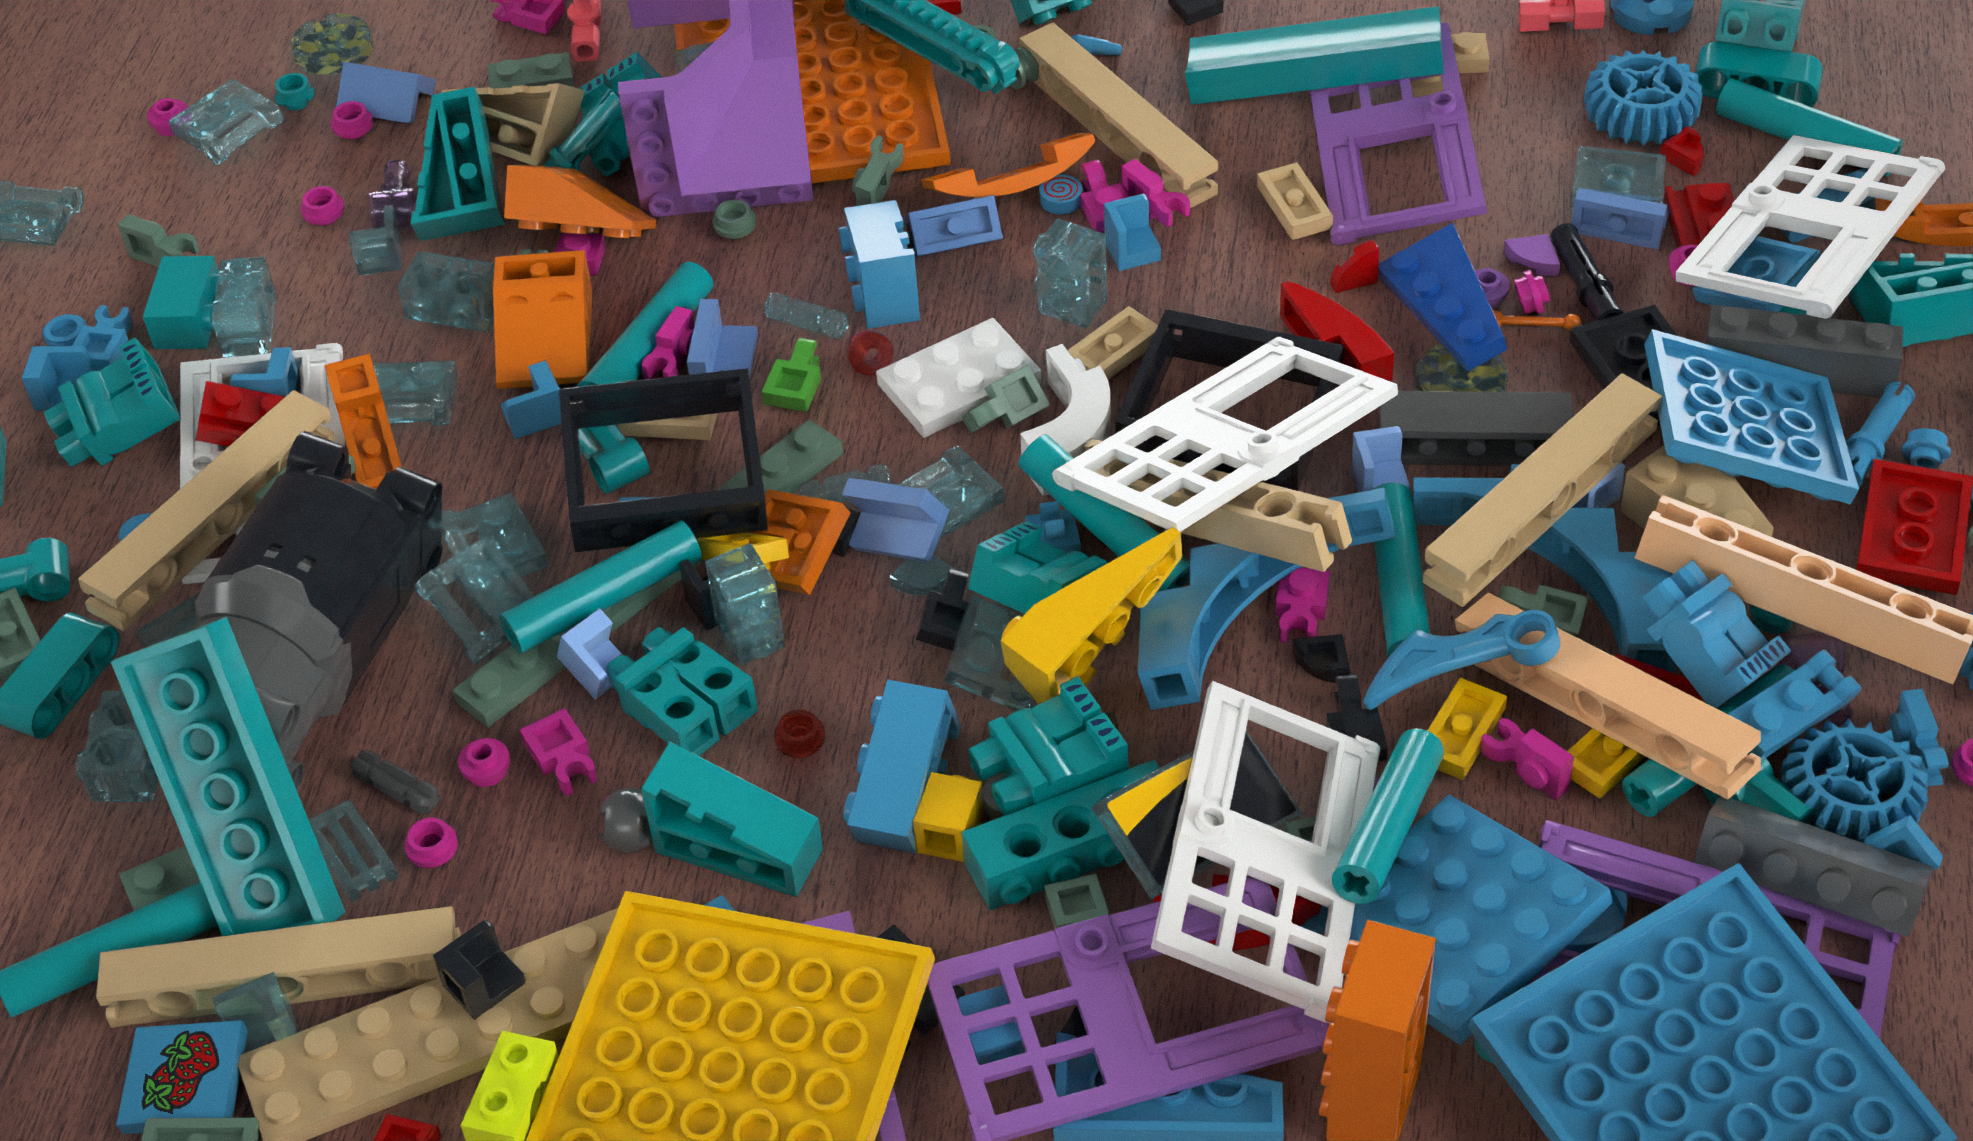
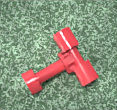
M573 0V3L567 9L568 18L574 23L571 30L570 52L576 62L593 61L599 57L600 31L598 27L601 22V0Z
M1519 0L1518 21L1520 32L1549 31V23L1573 22L1574 29L1604 28V0Z

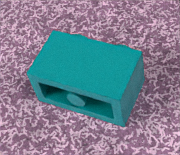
M162 256L143 314V320L154 349H207L211 332L218 327L220 301L225 300L227 296V279L223 273H219L214 256Z

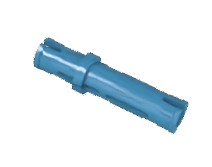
M1893 381L1889 383L1860 431L1853 433L1846 442L1859 488L1872 467L1873 459L1881 460L1885 453L1884 445L1908 407L1915 400L1914 391L1907 384L1900 395L1897 396L1895 393L1899 389L1901 382Z

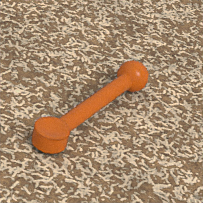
M1492 310L1500 327L1502 325L1564 327L1567 331L1571 332V328L1581 325L1580 317L1575 314H1568L1565 318L1502 316L1501 312Z

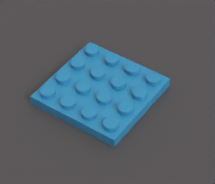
M1651 330L1644 345L1653 391L1662 395L1657 411L1666 455L1672 456L1683 463H1698L1717 468L1731 476L1743 475L1765 481L1770 486L1776 488L1787 487L1810 493L1820 500L1829 501L1832 499L1847 504L1852 503L1859 491L1828 377L1657 330Z
M1448 794L1409 829L1378 897L1367 904L1355 903L1349 940L1360 941L1367 920L1435 937L1436 945L1427 1024L1461 1045L1472 1035L1467 1028L1472 1017L1520 990L1603 913L1613 901L1610 889L1607 886ZM1323 906L1320 909V914L1308 919L1300 927L1324 936L1328 908Z

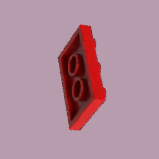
M1873 459L1856 570L1892 584L1957 595L1962 576L1973 476Z

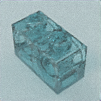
M1057 218L1046 233H1041L1038 236L1033 248V258L1036 259L1037 266L1034 288L1038 293L1039 313L1087 329L1107 302L1106 234Z
M418 251L397 286L405 318L488 332L494 322L493 281L495 263Z
M265 256L227 259L220 262L211 321L224 358L267 354L270 352L277 294Z
M749 543L706 560L705 564L716 625L740 666L755 659L766 657L784 648L785 640L776 582L753 545Z
M103 691L97 711H93L89 717V737L85 750L80 751L76 759L77 777L80 781L84 782L92 802H152L158 777L147 750L143 748V740L123 691Z

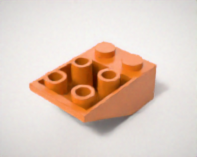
M507 165L504 218L519 220L518 228L545 230V228L558 229L559 223L561 224L560 232L587 234V232L600 233L601 227L603 228V236L617 238L641 237L642 230L656 229V219L577 169L540 165Z
M585 250L495 257L493 304L497 389L533 387L528 366L545 360L558 385L580 383L588 374L593 289Z

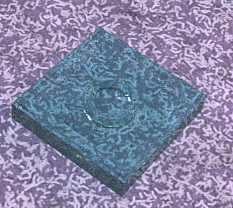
M1578 146L1571 207H1574L1578 188L1662 204L1666 156Z

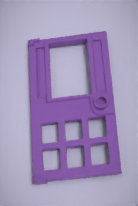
M1449 22L1441 23L1444 74L1310 90L1327 205L1333 215V226L1330 229V238L1333 244L1343 245L1357 242L1356 238L1487 214ZM1441 76L1444 91L1416 98L1413 97L1411 81ZM1400 84L1402 100L1372 105L1370 89ZM1359 92L1360 109L1331 114L1329 97ZM1432 135L1445 202L1370 216L1359 149Z
M1546 820L1541 828L1542 835L1538 847L1607 886L1611 891L1612 889L1624 891L1628 896L1662 906L1667 905L1722 873L1712 867ZM1757 885L1779 914L1803 920L1807 923L1803 944L1826 973L1862 984L1859 1009H1855L1880 1039L1893 953L1899 943L1900 934ZM1823 927L1868 939L1870 943L1866 964L1821 952L1819 945ZM1563 949L1524 986L1574 959L1580 953Z
M1251 876L1246 877L1242 903L1275 916L1277 902L1270 885ZM1228 883L1206 889L1225 896ZM1161 901L1112 915L1106 914L1056 928L1050 932L934 963L927 982V987L969 1114L968 1125L973 1141H1007L1314 1052L1323 1051L1329 1023L1304 1014V1009L1292 1005L1156 1044L1127 964L1163 954L1151 949ZM1187 903L1181 931L1205 942L1217 939L1221 917ZM1237 923L1235 934L1251 930L1252 928ZM1287 943L1283 972L1308 982L1294 945ZM1059 957L1070 987L1025 999L1014 969ZM999 974L1009 1004L963 1016L953 986ZM1077 1005L1087 1035L1047 1047H1041L1031 1017ZM1015 1022L1025 1053L979 1065L968 1034ZM1087 1054H1094L1105 1085L1058 1097L1047 1066ZM1031 1071L1042 1102L995 1115L985 1083Z

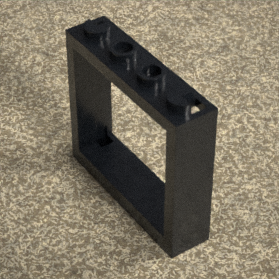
M1165 309L1115 420V434L1148 415L1173 357L1227 368L1276 337H1282L1292 341L1295 347L1343 364L1344 345ZM1175 329L1182 330V335L1175 334ZM1296 368L1278 378L1318 387L1312 403L1339 387L1336 383ZM1154 435L1134 448L1149 453L1169 440ZM1315 447L1300 456L1298 461L1279 472L1277 476L1260 482L1299 491ZM1187 449L1172 459L1190 463L1203 454ZM1222 463L1213 468V470L1230 474L1237 470V468Z
M748 368L559 389L569 521L575 552L632 546L679 521L687 524L695 538L768 530ZM738 411L748 487L585 505L579 429Z

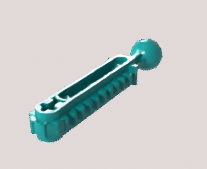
M844 0L845 13L855 18L859 25L865 24L972 84L979 91L988 92L991 90L993 94H997L1017 81L1015 74L1019 69L1020 62L1016 52L1010 45L993 38L926 0Z

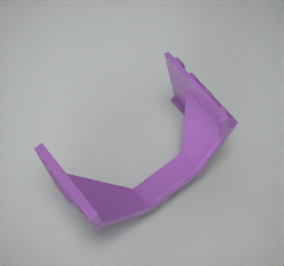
M628 0L633 28L730 18L729 28L679 74L670 77L618 82L619 98L641 210L651 217H663L716 211V208L722 202L732 199L742 200L750 207L814 200L793 17V12H795L794 0Z

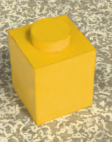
M931 772L913 820L917 853L964 862L961 832L981 824L984 816L982 782L970 780L961 775L950 776Z

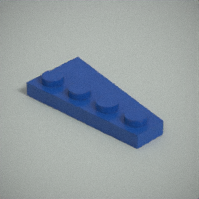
M1453 222L1379 263L1378 274L1380 279L1467 372L1507 350L1504 335Z

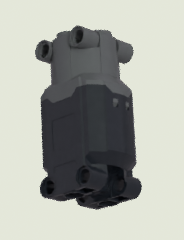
M305 430L300 432L291 446L287 459V469L283 475L277 477L202 585L201 592L195 600L197 624L194 627L196 629L227 617L297 791L304 776L305 765L304 762L293 757L318 718L339 714L406 608L409 598L420 581L428 583L434 576L443 551V486L441 482L405 468L397 467L392 473L387 472L377 489L352 480L351 464H349L348 448L346 446Z

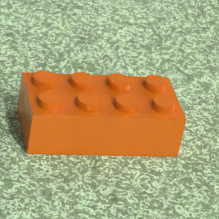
M1367 920L1360 941L1349 940L1341 973L1346 975L1343 987H1333L1325 1014V1021L1330 1022L1323 1046V1054L1328 1056L1321 1078V1085L1326 1087L1321 1099L1319 1116L1327 1118L1326 1141H1399L1423 1063L1436 945L1435 937Z

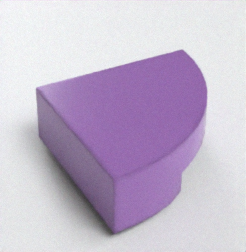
M1549 234L1505 240L1504 254L1511 263L1518 266L1519 262L1524 266L1536 269V274L1559 275L1560 262Z

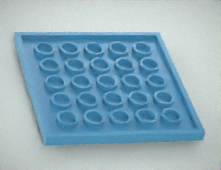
M1739 863L1471 1018L1467 1026L1550 1141H1956L1958 1139L1937 1110Z

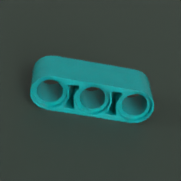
M1713 41L1701 48L1694 73L1698 74V82L1702 85L1701 92L1703 96L1719 99L1723 87L1729 79L1733 78L1813 107L1819 96L1823 65L1816 57L1808 54Z
M69 612L64 614L0 688V725L37 739L47 738L115 657L120 640L118 630L113 626L76 613Z

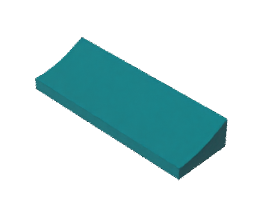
M1439 6L1190 38L1189 58L1185 77L1191 105L1444 74Z
M227 617L110 661L222 936L334 922L346 911Z

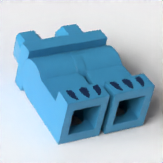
M1692 560L1671 577H1667L1641 599L1658 619L1656 623L1647 629L1648 633L1656 642L1661 638L1663 639V645L1667 653L1706 704L1717 709L1788 655L1791 650L1779 635L1770 642L1766 640L1746 616L1745 605L1741 598L1727 590L1732 586V583L1724 573L1710 582L1694 560Z

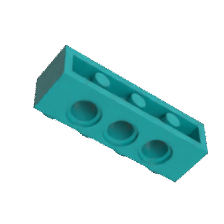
M1155 759L961 832L964 864L989 911L1005 904L1019 903L1029 895L1044 890V885L1075 879L1078 876L1102 867H1112L1121 863L1125 858L1138 854L1107 804L1161 774L1162 771Z

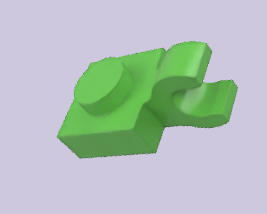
M799 338L795 344L790 361L776 359L761 392L763 404L803 412L808 411L822 379L819 366L820 357L813 355L817 347V340Z

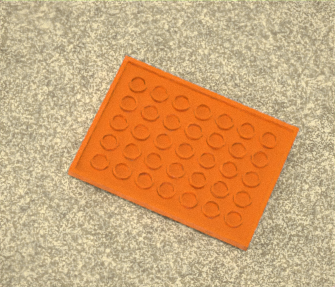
M794 0L795 12H793L812 183L854 178L859 168L865 169L871 158V142L877 136L883 137L884 148L882 153H891L895 150L898 143L903 144V162L893 173L951 165L950 150L931 62L865 24L859 25L855 18L845 13L844 0ZM730 18L674 24L680 72L729 28Z

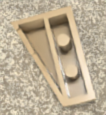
M560 83L547 84L546 86L520 85L512 86L511 88H476L484 107L492 152L530 165L543 166L551 157L549 152L555 145L560 146L573 132L585 91ZM459 89L442 90L441 93L449 92V91H454V90H459Z
M1663 445L1626 473L1620 512L1643 529H1645L1652 511L1656 510L1661 496L1664 495L1772 537L1774 527L1734 476L1725 474L1717 468L1698 463L1687 464L1680 462L1674 457L1666 455L1665 446Z

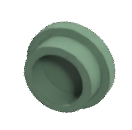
M732 199L722 202L716 208V213L713 216L715 232L725 238L740 239L750 234L756 227L754 211L742 200Z

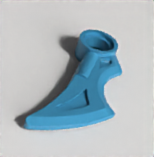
M1527 610L1515 616L1495 614L1478 628L1453 636L1432 635L1416 629L1395 649L1382 665L1372 681L1363 703L1367 709L1372 710L1392 696L1424 680L1510 654L1516 662L1522 665L1534 666L1543 664L1552 659L1560 648V636L1551 615L1544 611ZM1531 631H1542L1545 633L1544 637L1535 644L1525 645L1519 642L1526 633Z

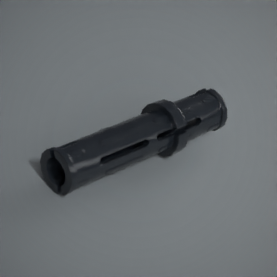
M1564 223L1553 229L1550 234L1551 242L1577 286L1576 295L1579 302L1584 307L1589 308L1595 321L1624 313L1613 296L1614 288L1610 279L1600 273L1576 226L1571 223Z

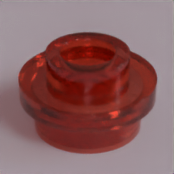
M862 331L852 338L848 346V361L858 373L875 375L877 370L890 364L893 357L892 344L879 331ZM878 349V353L874 358L870 360L864 359L868 350Z
M802 709L789 711L780 718L775 728V745L782 754L788 757L804 758L811 756L819 751L825 742L824 726L810 711Z

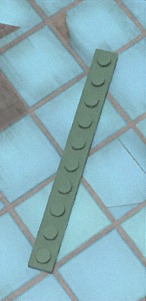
M810 419L760 456L764 494L767 489L787 493L796 491L843 454L842 441ZM746 469L741 470L715 491L748 487ZM699 560L692 565L696 568L705 560ZM680 571L604 610V614L613 622L610 633L681 579ZM573 627L522 654L517 653L512 645L452 689L455 702L489 728L566 668L557 658V652L561 636Z

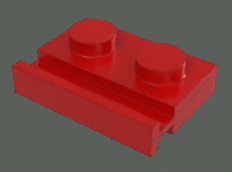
M1729 182L1685 185L1684 190L1673 191L1672 186H1665L1663 201L1667 205V209H1669L1668 219L1676 247L1699 245L1728 212L1735 201Z
M206 381L195 440L229 447L284 399L285 396Z

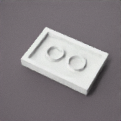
M994 318L876 371L877 384L923 438L962 421V416L990 400L984 388L1026 365H1029L1038 383H1042L1041 369Z

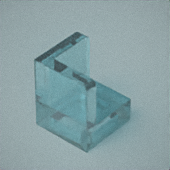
M387 205L384 206V227L349 232V243L359 276L402 270L401 233L394 206Z
M274 972L212 998L214 1007L222 1021L242 1020L247 1027L248 1034L244 1053L300 1032L290 1001Z

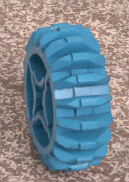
M1643 49L1640 54H1632L1625 50L1622 57L1610 55L1607 62H1598L1596 69L1590 72L1584 94L1585 110L1588 113V121L1596 123L1597 131H1608L1609 139L1621 137L1624 138L1625 144H1628L1630 141H1638L1643 147L1646 142L1653 141L1661 146L1665 138L1669 140L1686 126L1691 127L1693 124H1696L1703 97L1701 92L1702 85L1698 82V74L1690 72L1689 64H1678L1676 56L1664 58L1661 56L1660 51L1652 55L1646 54Z
M1849 718L1842 725V728H1838L1828 720L1821 727V731L1809 727L1807 733L1803 735V739H1795L1794 744L1791 745L1787 758L1783 760L1780 772L1782 774L1781 782L1791 789L1789 792L1797 798L1805 799L1804 804L1808 805L1811 810L1816 809L1814 820L1810 824L1811 826L1862 843L1869 835L1909 815L1919 824L1921 814L1925 811L1928 802V773L1922 771V756L1910 755L1909 741L1895 743L1893 741L1892 729L1882 734L1875 732L1871 721L1864 728L1855 727ZM1828 768L1824 775L1814 776L1817 772ZM1893 794L1894 797L1882 803L1880 802L1883 795ZM1811 814L1804 816L1800 822L1808 824Z

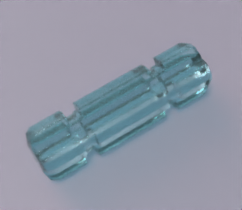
M777 292L770 293L768 299L765 300V315L768 318L781 322L786 318L787 324L816 333H821L822 329L824 330V335L836 339L842 338L845 331L848 330V316L843 312L830 309L828 313L826 312V307L797 298H792V301H789V296Z
M878 464L867 467L868 472L865 473L858 469L823 478L824 483L818 484V480L802 483L799 485V495L843 503L848 501L842 496L848 478L892 484V479L886 464Z

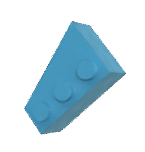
M896 200L844 208L846 226L838 227L842 253L850 252L851 254L845 256L848 281H857V285L851 286L855 312H864L867 329L920 321L915 256L913 248H907L909 237L907 232H903V219Z
M887 679L883 696L877 695L872 705L870 722L871 726H874L870 743H864L860 749L857 772L861 776L856 792L851 791L847 796L843 819L847 823L856 842L916 854L913 825L915 814L931 772L946 773L948 759L941 758L943 749L948 738L958 740L962 727L947 690Z

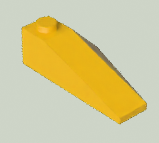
M1174 527L1166 530L1039 601L1023 617L1017 616L1008 623L1000 640L1004 663L1038 705L1061 694L1060 685L1077 676L1085 687L1098 672L1090 665L1106 644L1118 645L1126 634L1123 630L1130 619L1132 608L1134 606L1137 608L1145 607L1181 560V532Z

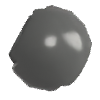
M634 787L617 789L605 797L600 810V814H605L604 834L599 833L603 842L611 849L624 854L641 852L653 844L641 790Z

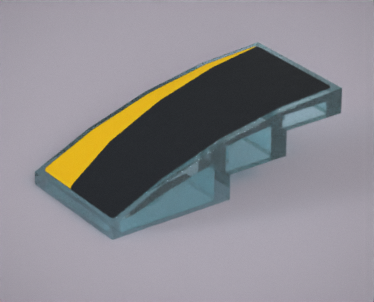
M1246 730L1230 810L1280 829L1285 826L1286 822L1294 821L1302 815V812ZM1194 751L1138 779L1091 807L1151 899L1163 894L1174 835ZM1197 855L1192 879L1209 871L1218 863Z

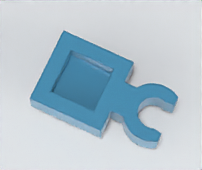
M101 305L95 312L96 326H82L72 346H84L87 348L95 371H100L123 356L120 346L129 341L126 333L133 326V319L128 307H123L117 317L111 318L107 305Z
M1923 689L1902 691L1896 713H1892L1889 719V728L1892 729L1893 741L1895 743L1909 741L1910 755L1922 756V771L1928 773V786L1943 785L1944 780L1939 769L1948 768L1949 762L1945 750L1942 746L1938 745L1936 740L1939 728Z

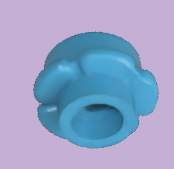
M1920 428L1911 431L1907 436V442L1901 447L1903 457L1910 461V465L1936 469L1940 464L1944 463L1945 459L1951 456V449L1947 446V436L1941 431L1930 428Z

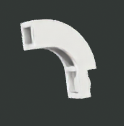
M1060 344L1046 349L1047 383L1066 410L1053 421L1020 433L1022 454L1035 439L1043 434H1048L1074 458L1084 453L1083 446L1090 439L1104 441L1111 437L1110 387L1101 366L1086 371L1082 361L1079 358L1073 359L1065 346ZM1032 479V481L1034 482L1038 490L1041 492V494L1043 496L1048 495V493Z

